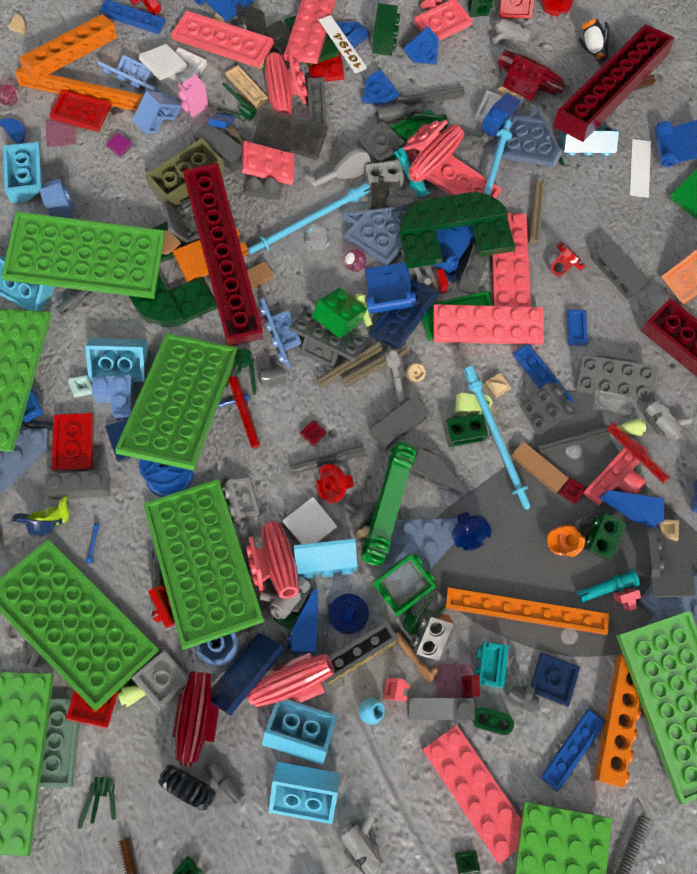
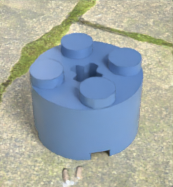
M234 632L195 647L198 656L205 663L215 667H223L236 657L239 650V641ZM214 641H216V642H219V641H220L221 647H220V648H219V647H216V648H215V646L213 645V642H214Z

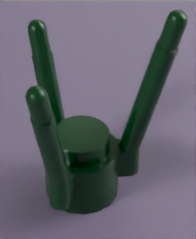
M223 82L222 85L242 105L239 107L240 115L220 107L218 110L234 115L243 122L246 119L251 121L255 117L257 110L240 94H236Z
M415 113L414 116H405L404 119L429 120L433 123L434 121H447L446 114Z
M238 349L229 377L233 376L236 365L238 366V375H240L242 368H246L249 365L252 393L256 395L254 359L251 358L252 352L248 349Z
M429 596L417 616L413 615L411 617L415 604L409 607L408 613L403 620L404 626L402 628L411 635L417 634L419 619L430 605L433 596ZM445 605L437 612L443 613L446 610Z
M94 777V782L91 783L90 792L80 817L78 829L82 828L93 795L95 799L90 823L94 824L100 796L107 797V792H109L112 820L116 819L115 785L111 784V778Z

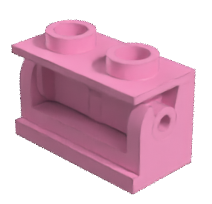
M193 74V77L184 81L183 87L178 83V95L182 101L180 104L185 113L188 112L191 117L209 108L205 85L196 74Z

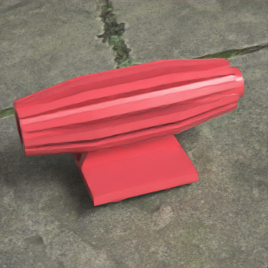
M273 52L266 58L265 69L269 101L275 116L278 119H287L292 115V95H299L303 104H307L306 96H308V92L303 84L306 80L304 73L300 72L298 61L295 62L292 55L289 56L291 68L287 70L282 55Z
M434 121L430 125H422L418 129L419 132L407 140L408 143L403 147L404 150L415 148L420 151L408 169L411 180L416 182L423 181L437 171L455 152L464 138V133L460 126L452 124L439 133L447 124V121Z
M274 521L267 522L262 527L263 549L255 548L253 537H248L249 546H246L249 568L252 571L253 584L258 586L259 592L262 593L264 592L262 582L270 577L279 597L289 599L299 593L298 571L291 544L281 524Z
M311 653L300 656L273 668V672L261 679L247 695L248 701L251 705L254 704L255 707L282 702L286 699L302 703L325 693L322 682L334 675L333 664L327 654L312 657Z

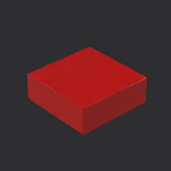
M440 269L436 271L435 281L440 294H444L447 292L449 283L444 270Z

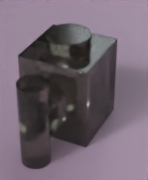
M242 5L236 6L238 23L243 25V29L260 34L266 27L265 12L252 5L246 12L243 11Z
M279 20L264 29V36L273 38L274 44L271 47L273 51L277 50L278 54L284 53L291 31L287 25H284Z
M382 175L377 177V183L372 182L371 210L389 208L387 205L389 183H385V177Z

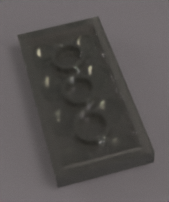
M262 108L252 141L260 145L318 160L328 126Z

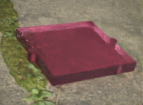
M46 120L47 147L75 145V126L55 120Z
M453 662V664L437 663L436 698H462L461 676L471 675L472 665H459L456 662Z

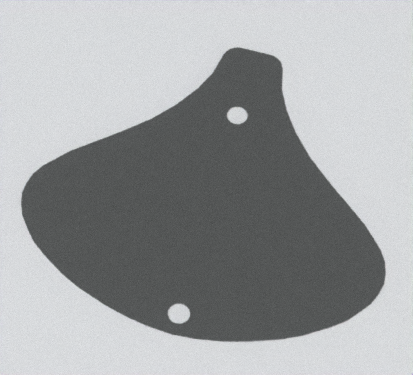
M567 391L574 400L573 405L577 415L571 419L561 420L541 435L536 434L528 445L538 453L536 449L538 444L604 427L605 423L598 398L589 393ZM605 436V438L601 437V439L590 440V442H583V444L579 443L578 446L581 447L583 453L578 460H572L566 455L567 447L563 449L561 447V450L559 448V450L550 451V453L544 454L543 452V455L541 453L543 458L565 476L571 477L587 489L620 452L611 437ZM515 460L512 462L522 486H528L525 493L531 505L529 509L523 508L518 494H512L516 489L507 468H504L487 482L449 506L436 518H458L459 539L430 570V573L436 579L433 582L436 586L435 588L445 599L447 589L455 588L609 614L607 635L575 630L578 633V642L573 646H568L561 640V632L565 628L462 612L482 627L509 640L530 648L564 656H609L622 653L616 635L645 626L653 616L650 611L637 602L639 599H636L637 609L625 610L622 603L614 600L613 593L617 591L601 595L583 603L580 602L579 598L586 594L579 597L577 595V590L608 581L615 574L622 575L627 573L629 569H634L638 575L640 585L637 587L633 585L624 589H637L642 596L651 584L644 524H637L621 513L613 516L627 524L612 560L603 559L584 549L574 557L554 554L548 548L547 536L551 530L566 525L568 521L570 522L592 512H597V510L599 511L609 505L603 502L598 506L586 497L584 493L574 505L559 495L563 486L555 494ZM645 484L638 493V495L658 497ZM615 489V490H614V491H618V492H623V491H621L620 489ZM664 503V519L684 521ZM607 521L604 524L606 531L609 530V523ZM686 523L692 570L697 573V532ZM591 524L585 525V527L583 526L577 529V531L585 538L593 526ZM598 540L596 543L598 549L602 547L601 540Z

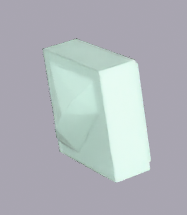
M87 375L69 378L68 383L74 398L92 394V385Z

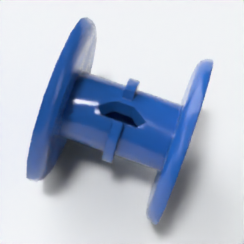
M143 459L139 460L140 474L146 480L151 492L159 497L186 490L192 483L193 470Z

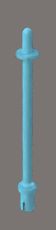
M509 119L505 120L503 129L497 131L496 135L499 138V143L484 194H491L505 143L512 138V133L509 132L511 120Z
M365 182L355 189L351 188L346 196L265 239L263 236H260V242L249 247L248 253L253 254L263 248L268 251L269 245L350 201L357 202L359 198L371 193V189L368 190L370 186Z
M469 366L462 370L469 384L468 389L476 395L516 489L512 494H518L523 508L529 509L531 505L525 493L528 486H522L481 390L483 382L479 380L475 367Z

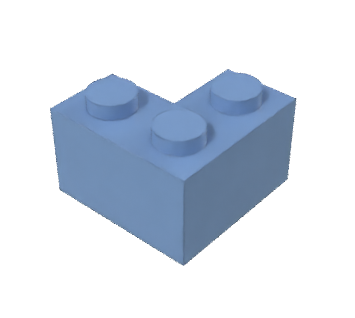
M146 91L138 109L135 111L132 121L144 133L157 134L163 120H175L182 105L169 93Z
M60 179L42 184V188L39 191L49 215L63 218L74 217L72 210L75 207L70 199L67 185H63Z
M131 375L92 377V396L97 403L111 402V412L116 420L127 419L135 405V383Z

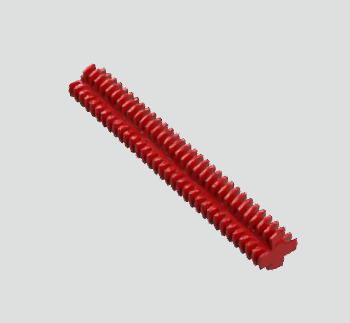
M237 376L228 377V383H230L232 394L235 396L234 400L238 407L237 409H239L238 411H240L239 414L244 424L246 435H248L249 444H251V448L260 447L261 443H259L260 441L257 439L258 434L255 432L254 426H252L254 423L250 417L249 408L245 404L246 402H244L245 397L241 391L242 389H240V382Z
M612 423L607 428V431H610L635 458H638L639 462L643 463L642 465H645L646 469L650 470L649 472H652L653 476L657 477L664 484L671 476L669 474L666 475L667 472H663L664 469L661 470L659 468L660 465L658 466L657 462L654 463L652 461L653 458L650 460V455L647 456L645 454L646 451L643 453L644 450L638 447L639 444L636 446L634 444L635 441H631L632 438L630 436L627 437L628 435L622 432L623 429H619L620 426L618 424Z

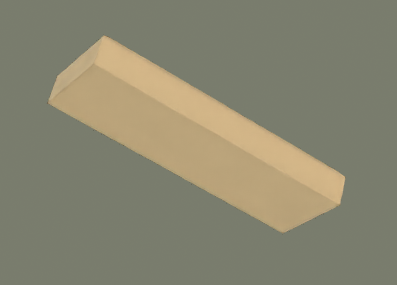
M239 65L225 72V77L255 109L269 101L268 96Z

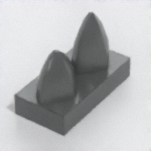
M255 176L248 177L245 196L280 200L282 183L277 182L272 177L268 179L256 178Z

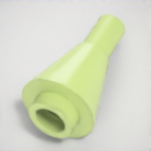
M357 294L353 298L367 308L363 320L366 327H370L373 323L367 307V295Z
M640 417L618 425L620 426L619 429H623L622 432L624 434L642 436L643 432L646 431L645 421H642Z
M138 686L121 687L122 692L118 693L121 705L126 704V707H129L145 696Z

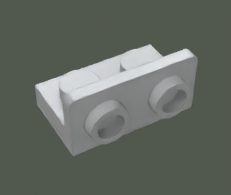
M250 477L228 480L222 486L233 523L238 519L256 517L260 514Z

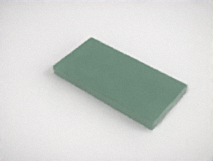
M51 698L40 787H73L80 723L65 719L72 698Z

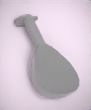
M360 147L354 148L344 155L334 171L315 180L306 174L304 177L305 182L317 189V186L336 177L348 179L361 176L365 173V166L371 164L370 157L364 149Z

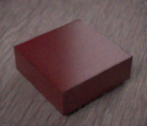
M314 420L300 432V436L313 447L327 434Z
M570 477L559 492V495L575 505L586 490V487Z
M480 675L461 676L462 698L480 697Z

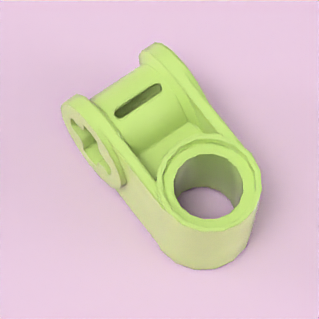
M459 393L456 395V415L466 417L471 413L483 414L475 394ZM484 394L487 404L491 410L492 399L488 395Z

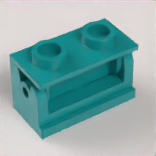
M484 641L481 646L477 647L476 658L479 659V666L475 667L474 675H480V686L496 689L504 688L509 645L486 644V641Z

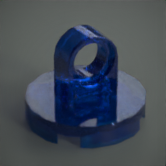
M468 512L457 515L458 523L452 532L455 545L458 548L462 547L465 551L475 550L484 545L482 541L486 537L489 539L492 532L488 520L479 515L470 516Z
M350 593L340 595L330 605V623L341 634L352 635L364 629L368 622V606L358 595Z

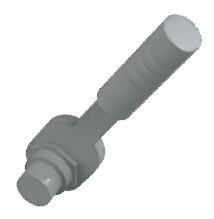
M418 267L411 268L417 276V283L432 288L431 279L428 276L422 274Z
M389 350L385 355L386 363L393 372L398 402H403L405 395L398 372V366L400 365L399 356L396 351Z

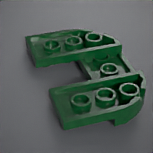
M477 191L421 200L414 204L404 213L400 222V238L406 269L443 263L436 230L471 225L479 257L515 251V243L505 206L493 196Z
M168 222L151 229L169 231L167 228ZM177 236L175 237L180 241L181 244L174 250L184 246L180 238H178ZM173 252L167 255L162 254L161 263L173 258ZM158 275L155 299L129 296L136 312L143 320L165 328L180 326L217 309V305L201 276L168 291L160 275Z

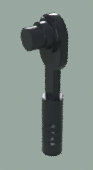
M22 421L23 425H29L30 428L53 430L52 422Z

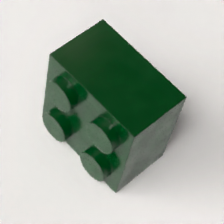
M378 3L372 54L392 56L393 49H396L397 39L395 37L397 38L399 33V25L396 24L400 22V13H397V5Z

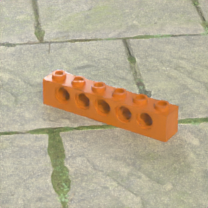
M101 14L19 57L23 72L35 82L116 39L115 24Z
M623 654L616 656L605 715L606 723L603 726L594 781L618 788H625V784L627 785L629 782L630 773L628 772V765L633 759L632 742L637 737L635 725L636 720H639L641 708H639L640 699L634 683L631 685L626 680V675L630 674ZM624 694L630 698L629 705L624 704L622 700ZM620 715L626 718L625 726L619 723ZM616 736L622 739L623 743L620 748L615 744ZM613 757L617 758L619 762L617 769L611 766V759Z

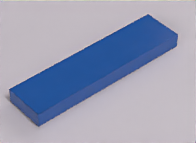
M105 0L99 9V15L103 14L107 18L156 34L161 33L166 23L163 17L110 0Z
M529 344L513 353V357L539 389L547 383H558L561 385ZM563 387L566 398L573 403V398Z
M587 709L540 778L558 792L606 722L590 709Z

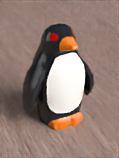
M591 19L582 25L585 42L579 37V43L584 50L595 57L597 63H604L608 59L610 28L608 23L605 22L604 30L598 19Z

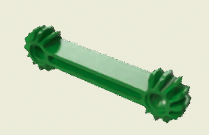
M401 441L396 443L390 452L387 471L367 539L362 546L361 559L373 566H380L384 562L385 557H387L391 544L390 538L409 471L415 460V447L407 442Z

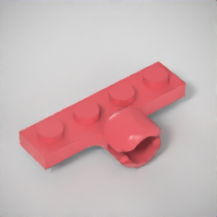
M635 441L634 444H636V446L639 444L638 447L644 450L643 453L646 451L645 454H647L649 450L637 441ZM624 448L584 491V495L600 506L603 501L599 499V495L606 490L614 491L615 489H620L624 493L638 494L646 482L645 478L634 471V468L639 463L638 458H635L627 448Z

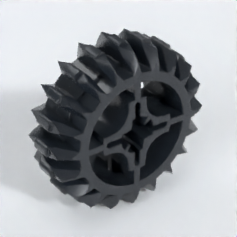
M167 765L165 770L162 771L161 777L158 780L159 785L185 803L203 811L207 810L214 801L215 790L188 772L174 765Z

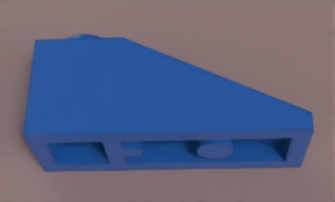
M506 93L492 106L485 116L481 131L497 138V131L503 129L505 120L510 119L521 103V100Z
M606 490L599 495L600 500L635 523L644 524V527L655 528L656 525L664 522V498Z
M318 589L313 590L292 629V635H288L287 648H291L292 653L316 654Z

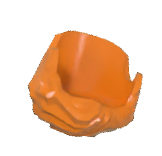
M566 524L551 530L547 536L548 548L554 554L574 557L583 550L585 538L577 531L575 526Z

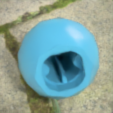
M366 698L359 705V716L364 723L370 725L377 724L385 715L384 705L377 698Z

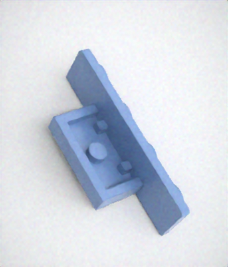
M123 55L117 69L100 61L97 63L102 68V72L108 75L113 73L117 79L123 82L128 80L130 85L138 89L141 86L145 88V92H160L155 87L149 85L153 73L144 64Z
M264 297L260 298L262 305L259 306L262 315H267L268 318L265 323L269 332L273 331L274 336L271 337L275 348L279 346L281 351L277 353L281 364L285 363L287 368H290L291 366L285 351L302 345L299 335L289 330V326L293 323L289 310L271 317Z

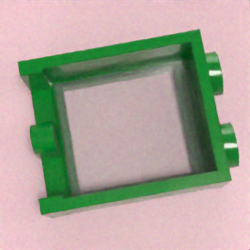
M410 552L371 581L397 617L436 587L433 583L436 580L429 570L425 572L421 567L424 563L417 554L412 556Z

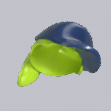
M64 496L61 498L57 507H49L41 512H31L30 515L18 513L12 517L11 521L25 524L30 535L43 537L52 532L56 525H61L68 521V497Z

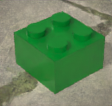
M339 287L318 301L312 317L338 338H341L361 324L367 308Z

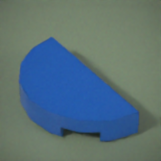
M12 118L0 120V126L14 143L23 144L26 131L22 123Z

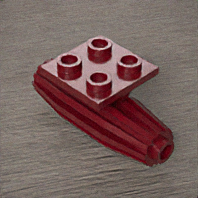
M504 50L498 60V66L508 73L502 87L530 101H533L537 90L557 95L562 93L566 85L561 76L549 67L526 55Z
M190 671L183 693L179 694L172 737L175 738V760L180 761L179 766L192 767L193 763L198 762L204 741L215 742L219 709L211 704L210 673Z

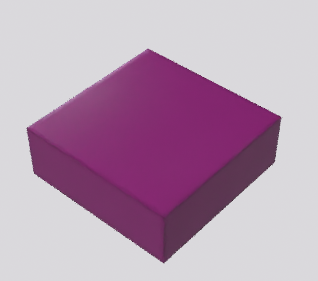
M119 133L106 144L107 148L120 157L132 146L131 141Z

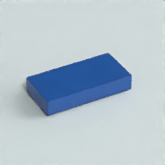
M221 112L209 118L210 126L223 129L235 122L234 115Z
M567 310L568 345L586 346L588 344L586 310Z

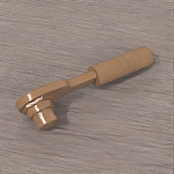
M400 631L397 632V642L417 665L418 671L429 683L432 682L438 673L435 666L427 668L414 654L415 651Z

